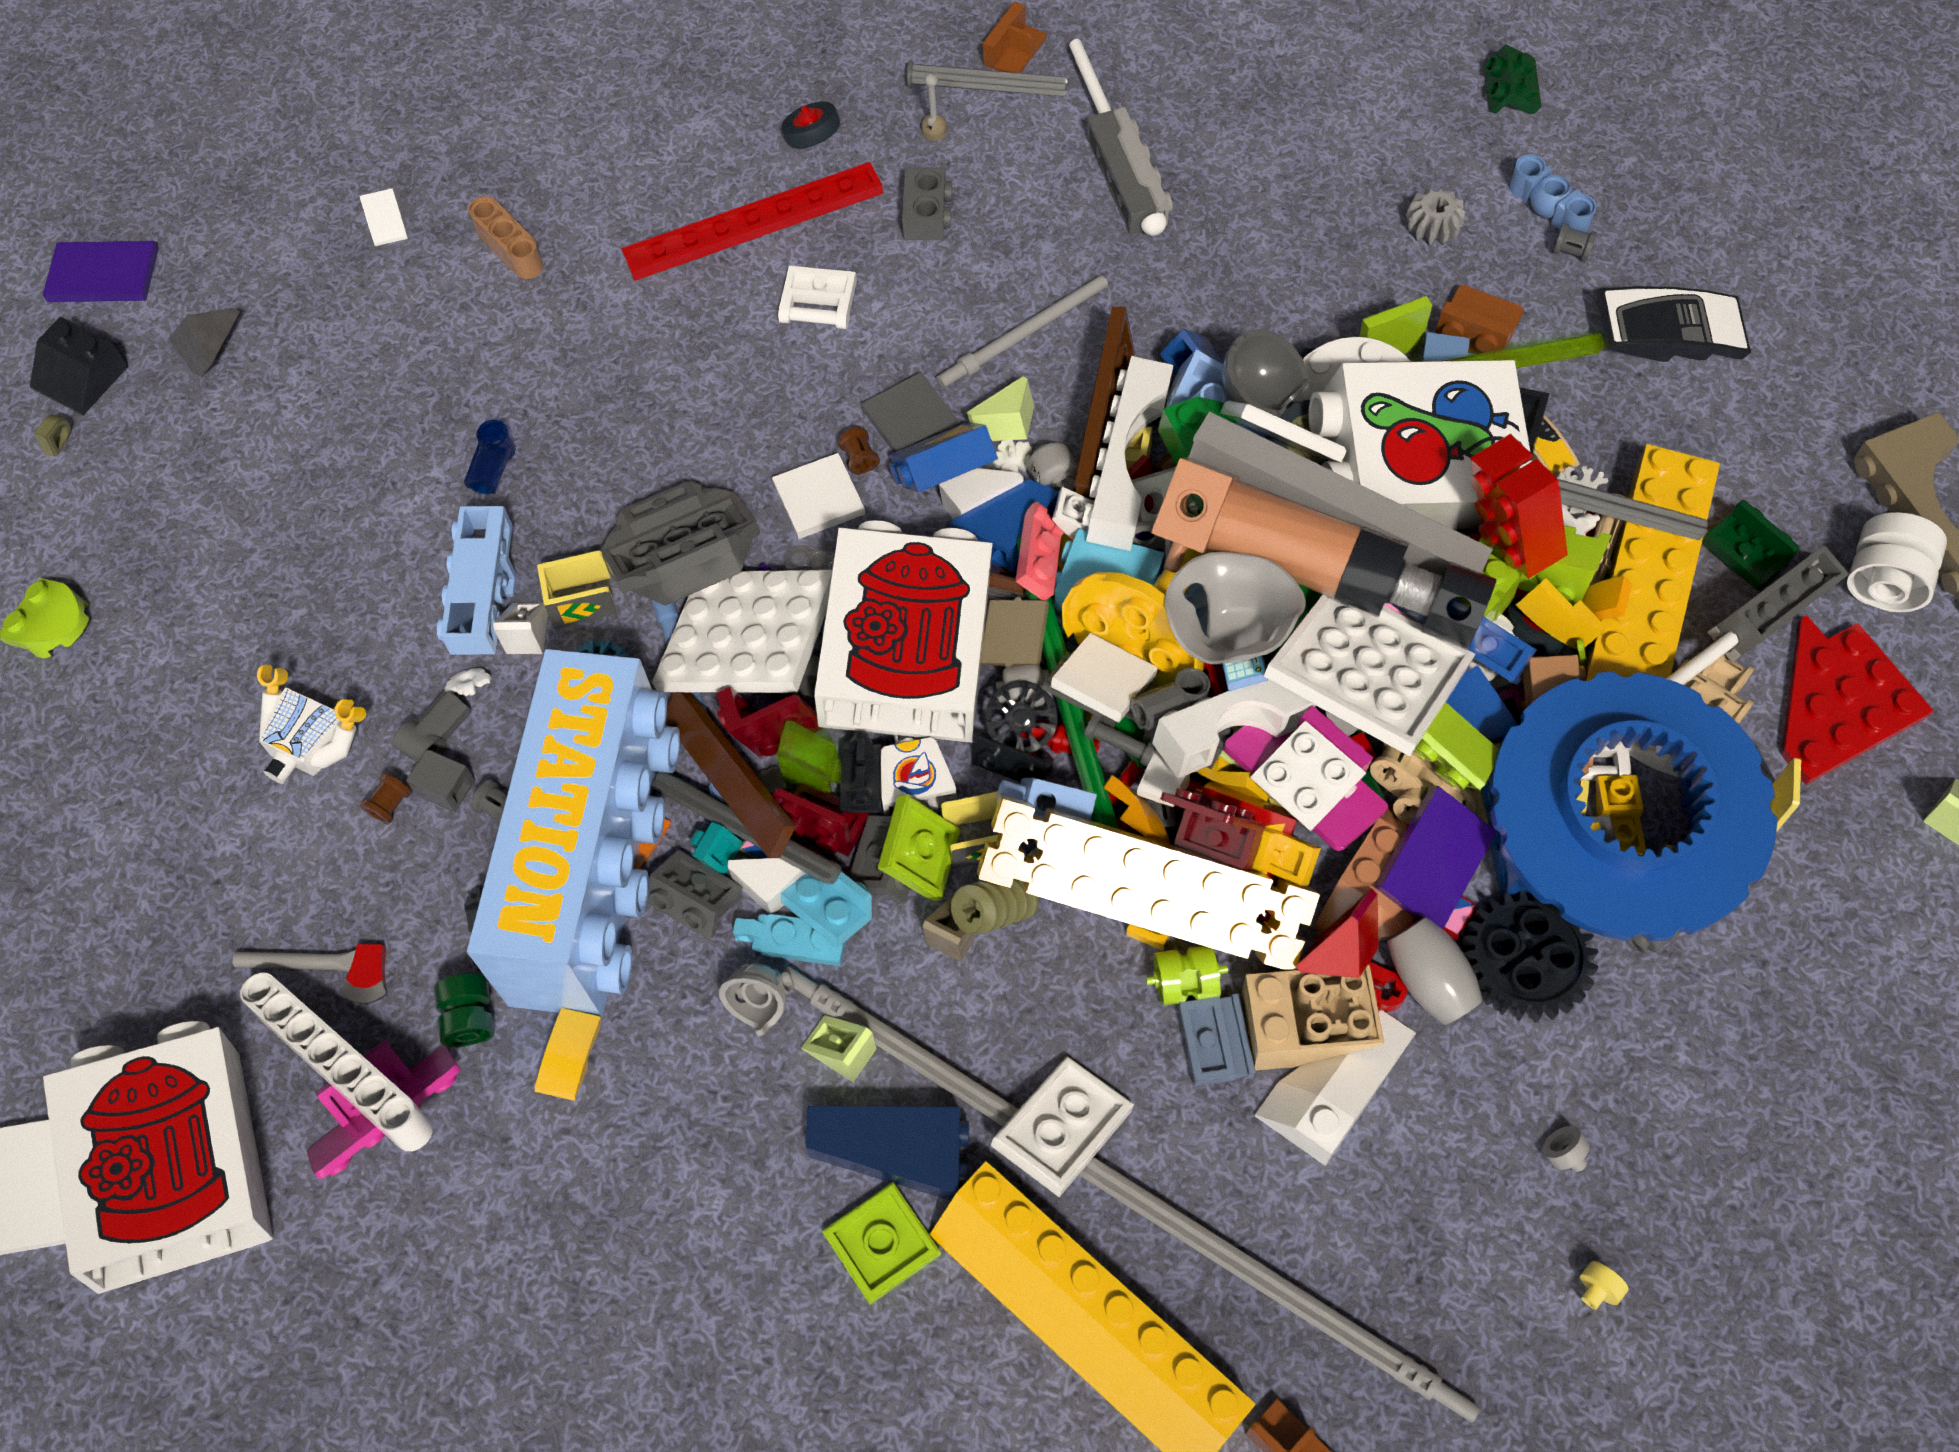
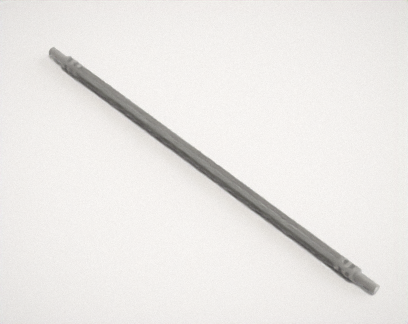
M789 966L783 971L789 973L792 977L793 989L811 999L810 1004L821 1009L823 1013L833 1018L867 1027L873 1033L875 1045L1004 1127L1019 1110L862 1010L854 1002L845 999L838 992H834L827 985L822 984L819 986ZM1095 1157L1080 1172L1079 1176L1387 1372L1398 1382L1407 1385L1412 1391L1418 1392L1426 1400L1431 1401L1432 1398L1471 1423L1476 1419L1481 1407L1443 1384L1441 1376L1432 1373L1424 1365L1418 1364L1413 1358L1402 1354Z

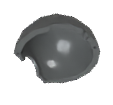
M1265 329L1248 330L1237 337L1225 354L1221 371L1224 391L1230 401L1252 405L1278 418L1287 409L1286 406L1305 389L1310 381L1304 360L1295 347L1279 334Z

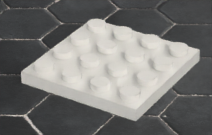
M833 570L741 571L737 575L689 595L652 681L657 691L719 692L730 686L736 692L797 693L827 612Z
M1323 594L1269 663L1264 677L1404 754L1411 756L1470 666L1475 653L1421 633L1422 625L1386 606H1383L1377 618L1360 609L1333 600L1334 598Z

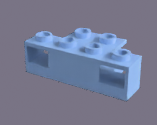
M460 506L458 521H454L452 524L454 548L453 553H449L447 556L449 581L448 585H444L442 589L444 614L443 618H439L437 622L438 638L444 642L450 655L496 653L498 637L494 631L493 622L502 614L499 604H506L502 597H514L517 577L509 559L513 525L504 506ZM474 529H486L485 538H473Z

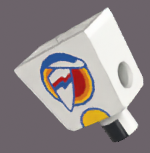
M894 735L895 744L884 746L881 749L882 804L885 816L893 815L897 797L902 795L911 796L931 810L941 808V804L944 802L957 800L955 783L935 738L918 739V737Z

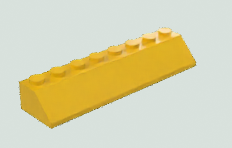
M985 1161L956 1193L929 1234L938 1245L1162 1452H1218L1256 1405L988 1162Z

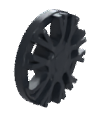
M1025 681L1012 682L998 689L989 700L985 712V723L991 738L994 741L1026 753L1034 752L1046 745L1052 738L1058 721L1057 708L1049 693L1043 690L1042 687ZM1022 687L1021 701L1014 702L1008 690ZM1033 689L1036 691V694L1030 705L1025 703V699L1029 690ZM1001 695L1012 704L1008 710L997 701ZM1044 697L1050 709L1037 712L1034 709L1035 703ZM993 708L1003 710L1006 714L1005 719L1002 721H992ZM1037 716L1051 717V724L1037 723ZM1007 723L1009 729L997 736L994 729ZM1035 726H1040L1047 731L1046 736L1040 742L1032 735V729ZM1012 731L1018 735L1016 747L1003 742L1008 733ZM1028 732L1031 743L1030 747H1024L1021 733Z

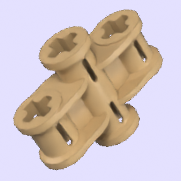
M1724 654L1708 666L1703 673L1700 672L1684 686L1700 693L1707 705L1721 707L1740 724L1755 702L1750 699L1745 701L1738 697L1737 693L1750 678L1755 668L1751 666L1746 668L1736 661L1731 662L1726 654ZM1686 659L1680 667H1682L1690 660Z
M1386 743L1382 746L1383 753L1381 757L1376 758L1370 766V773L1375 781L1398 797L1393 805L1395 815L1406 824H1410L1431 786H1440L1461 804L1465 800L1464 806L1473 813L1478 807L1476 795L1466 787L1462 790L1456 785L1451 787L1436 775L1437 766L1427 759L1422 761L1414 754H1411V756L1406 754L1400 755L1401 751ZM1384 768H1388L1386 773H1383Z

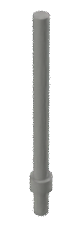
M1103 275L1096 277L974 354L969 352L957 359L956 365L936 377L938 384L945 388L963 376L968 378L980 370L982 364L1108 287L1106 278Z

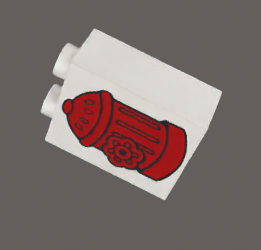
M877 520L862 523L859 525L858 530L839 528L815 688L818 727L922 738L932 737L935 739L972 743L990 583L992 543L978 542L974 534L958 528L938 530L934 533L933 537L903 534L898 526Z
M199 1021L174 1024L158 1033V1044L128 1053H125L124 1049L118 1046L92 1047L75 1054L71 1058V1069L43 1076L69 1270L72 1276L97 1294L273 1240L240 1055L219 1027L210 1029L207 1023Z

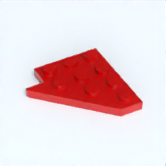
M1805 615L1801 618L1797 627L1781 755L1788 764L1793 758L1801 759V780L1805 785H1808L1928 718L1934 710L1859 623L1827 639L1808 615Z

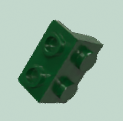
M1505 44L1498 52L1490 56L1484 64L1489 112L1497 114L1505 105L1510 104L1528 114H1535L1542 107L1535 58L1529 53H1523Z
M1745 500L1737 503L1731 515L1710 530L1702 540V544L1757 591L1786 569L1799 550V546L1787 533L1778 529L1764 517L1759 509L1752 507Z

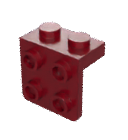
M730 686L716 693L720 708L717 709V715L721 724L733 737L758 757L773 756L779 753L783 747L796 741L810 739L815 736L817 731L823 729V727H818L817 712L799 695H791L758 711Z
M801 782L793 794L776 788L772 795L796 825L791 836L792 838L801 839L804 837L815 842L817 847L824 852L833 855L838 852L849 857L865 828L868 816H870L869 813H840V799Z
M1177 788L1175 795L1162 792L1160 800L1185 808L1174 845L1234 867L1251 871L1266 826L1264 823L1252 820L1253 811L1231 804L1228 805L1210 796Z

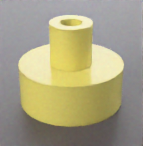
M1591 1261L1580 1275L1582 1283L1588 1288L1581 1299L1594 1310H1597L1603 1301L1611 1305H1618L1629 1290L1625 1281L1617 1273L1596 1261Z

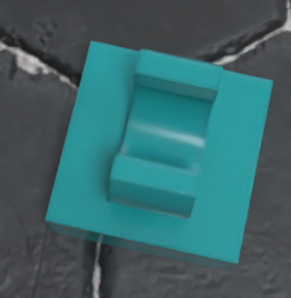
M711 822L706 832L696 830L689 844L697 847L692 855L694 858L725 876L729 870L728 860L736 858L743 842L724 826Z

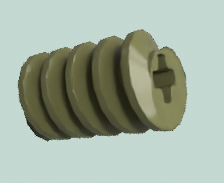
M1013 879L1011 888L982 880L962 886L955 892L951 901V913L958 928L966 933V935L974 933L984 934L1031 918L1036 913L1039 905L1038 896L1026 893L1023 886L1024 881Z

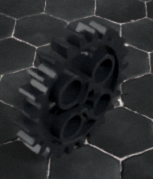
M1524 890L1520 891L1515 902L1508 893H1504L1500 904L1494 899H1490L1486 905L1487 911L1480 908L1477 910L1474 916L1476 922H1469L1465 930L1469 936L1464 937L1461 946L1469 950L1464 952V955L1469 963L1473 964L1471 967L1476 978L1479 980L1480 991L1486 990L1489 993L1485 1001L1487 1006L1497 1000L1501 1003V1015H1504L1511 1007L1515 1009L1517 1021H1520L1526 1012H1530L1534 1023H1538L1543 1011H1545L1550 1020H1555L1559 1014V1008L1568 1014L1574 1007L1573 1002L1580 1004L1586 997L1583 990L1589 991L1594 985V981L1589 976H1594L1599 968L1598 965L1589 962L1598 954L1597 949L1586 947L1594 937L1592 933L1581 934L1579 931L1580 927L1561 918V914L1556 906L1542 904L1536 898L1533 901H1529ZM1524 924L1537 926L1541 931V935L1531 934L1526 930ZM1553 937L1559 940V942L1544 947L1536 958L1529 956L1505 975L1500 973L1499 970L1516 963L1522 953L1526 955L1531 954ZM1499 943L1508 950L1509 955L1496 953L1491 944ZM1556 956L1561 958L1567 968L1556 967L1551 962L1550 957ZM1524 976L1533 983L1534 989L1522 987L1516 977Z

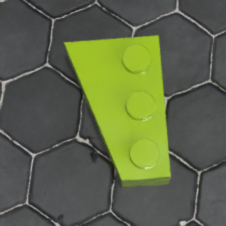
M1564 525L1568 555L1529 579L1522 574L1518 588L1524 591H1532L1547 578L1566 600L1574 606L1580 600L1582 601L1612 535L1601 532L1598 538L1575 534L1576 527ZM1481 537L1479 542L1492 548L1491 554L1505 561L1496 545L1489 546Z

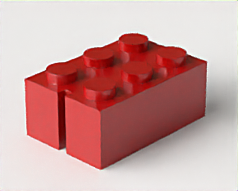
M1509 434L1470 458L1473 472L1470 481L1477 494L1475 508L1481 517L1482 525L1479 526L1481 536L1489 546L1496 545L1510 568H1518L1529 579L1568 555L1559 479L1537 458L1520 468V466L1533 459L1532 453L1512 434Z

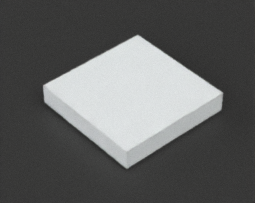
M839 453L772 477L773 485L798 539L865 515L864 506Z
M1090 633L1053 676L1050 687L1119 723L1130 710L1131 698L1145 691L1155 678L1158 667Z

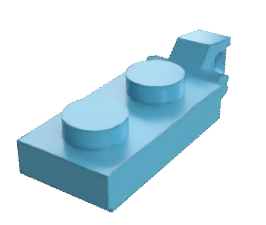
M759 914L758 921L736 918L733 930L736 941L753 943L752 950L761 952L762 956L840 967L842 964L846 941L837 948L801 918L774 914Z

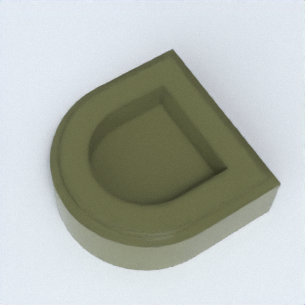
M54 414L48 415L34 433L43 453L53 457L58 456L70 437L71 427L66 418Z

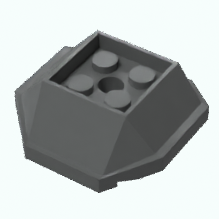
M687 481L621 509L615 521L617 526L608 535L601 552L622 593L632 591L666 606L741 573L753 537L761 532L755 518L735 492L718 488L703 489L701 484Z

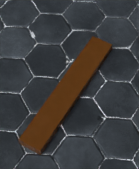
M674 692L667 706L665 723L668 726L678 727L681 744L767 857L781 858L796 825L691 692Z

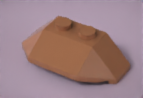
M1393 803L1388 807L1385 814L1376 821L1342 874L1313 927L1321 933L1324 932L1371 888L1378 894L1379 941L1393 937L1411 925L1415 920L1413 916L1374 888L1409 824L1404 823L1395 815Z

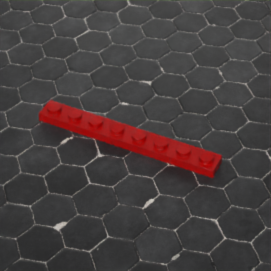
M867 162L623 247L621 250L633 280L636 281L883 194V186L871 162Z

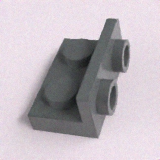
M868 816L849 878L854 882H860L865 885L870 894L888 895L897 904H905L911 888L878 869L892 816Z
M677 850L650 875L647 903L659 912L665 913L682 923L690 930L699 933L707 939H711L716 934L718 920L741 898L743 887L684 852Z

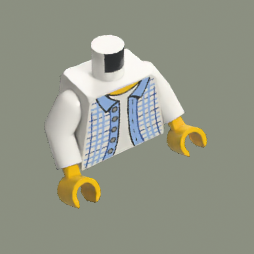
M262 665L257 671V678L261 685L267 686V689L262 691L259 742L273 757L263 771L264 774L277 783L284 784L295 767L314 776L321 768H326L346 758L357 729L354 722H361L365 719V709L359 706L352 708L354 705L353 700L342 699L338 701L334 710L286 687L282 692L279 690V686L287 682L288 672L284 668H276L274 679H272V666Z

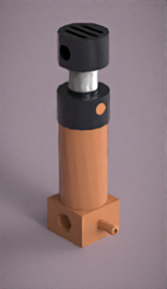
M1190 457L1179 459L1151 532L1173 541L1164 564L1166 570L1174 573L1178 572L1187 548L1201 553L1211 550L1213 552H1236L1261 556L1284 568L1298 585L1334 598L1333 600L1360 609L1377 618L1384 604H1389V602L1405 607V609L1408 608L1412 612H1418L1422 616H1426L1421 633L1465 650L1469 648L1488 606L1496 584V578L1451 561L1444 576L1435 575V573L1428 572V570L1425 571V569L1418 568V566H1411V563H1406L1407 560L1404 559L1409 545L1405 541L1390 538L1381 532L1365 526L1362 528L1239 480L1240 476ZM1193 494H1197L1203 500L1204 508L1200 515L1193 513L1189 508V499ZM1458 596L1464 597L1470 602L1469 609L1460 615L1453 614L1447 609L1448 602Z

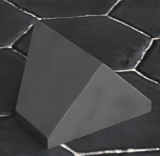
M235 308L187 315L170 336V342L195 374L202 376L212 365L240 311Z

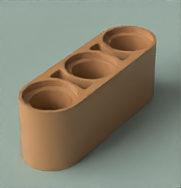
M481 196L474 199L468 207V212L478 236L518 277L531 279L538 276L543 270V261L534 238L494 198Z

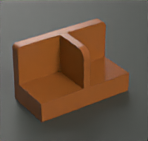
M1014 1L984 40L983 64L997 71L1021 73L1046 40L1047 34L1026 25L1025 5Z
M1278 1399L1274 1401L1246 1433L1263 1452H1331L1314 1435L1317 1431L1312 1426L1308 1430Z

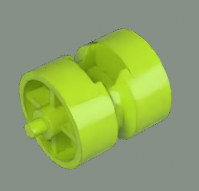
M1203 945L1189 947L1184 955H1181L1177 949L1154 953L1155 972H1153V976L1146 977V984H1154L1155 988H1158L1162 1006L1186 1002L1190 995L1196 1000L1219 997L1221 995V974L1228 973L1227 965L1219 966L1213 948Z

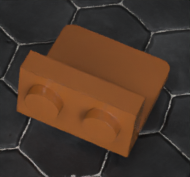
M1462 285L1458 287L1451 303L1446 301L1441 310L1435 333L1470 338L1468 351L1500 361L1520 322L1524 309L1518 304Z

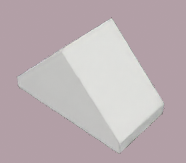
M398 187L360 196L375 246L408 239Z
M512 603L493 622L494 631L506 654H543L548 618L544 603Z
M779 858L728 860V869L733 881L741 885L743 891L768 914H775L784 906L781 903V892L805 874V872Z

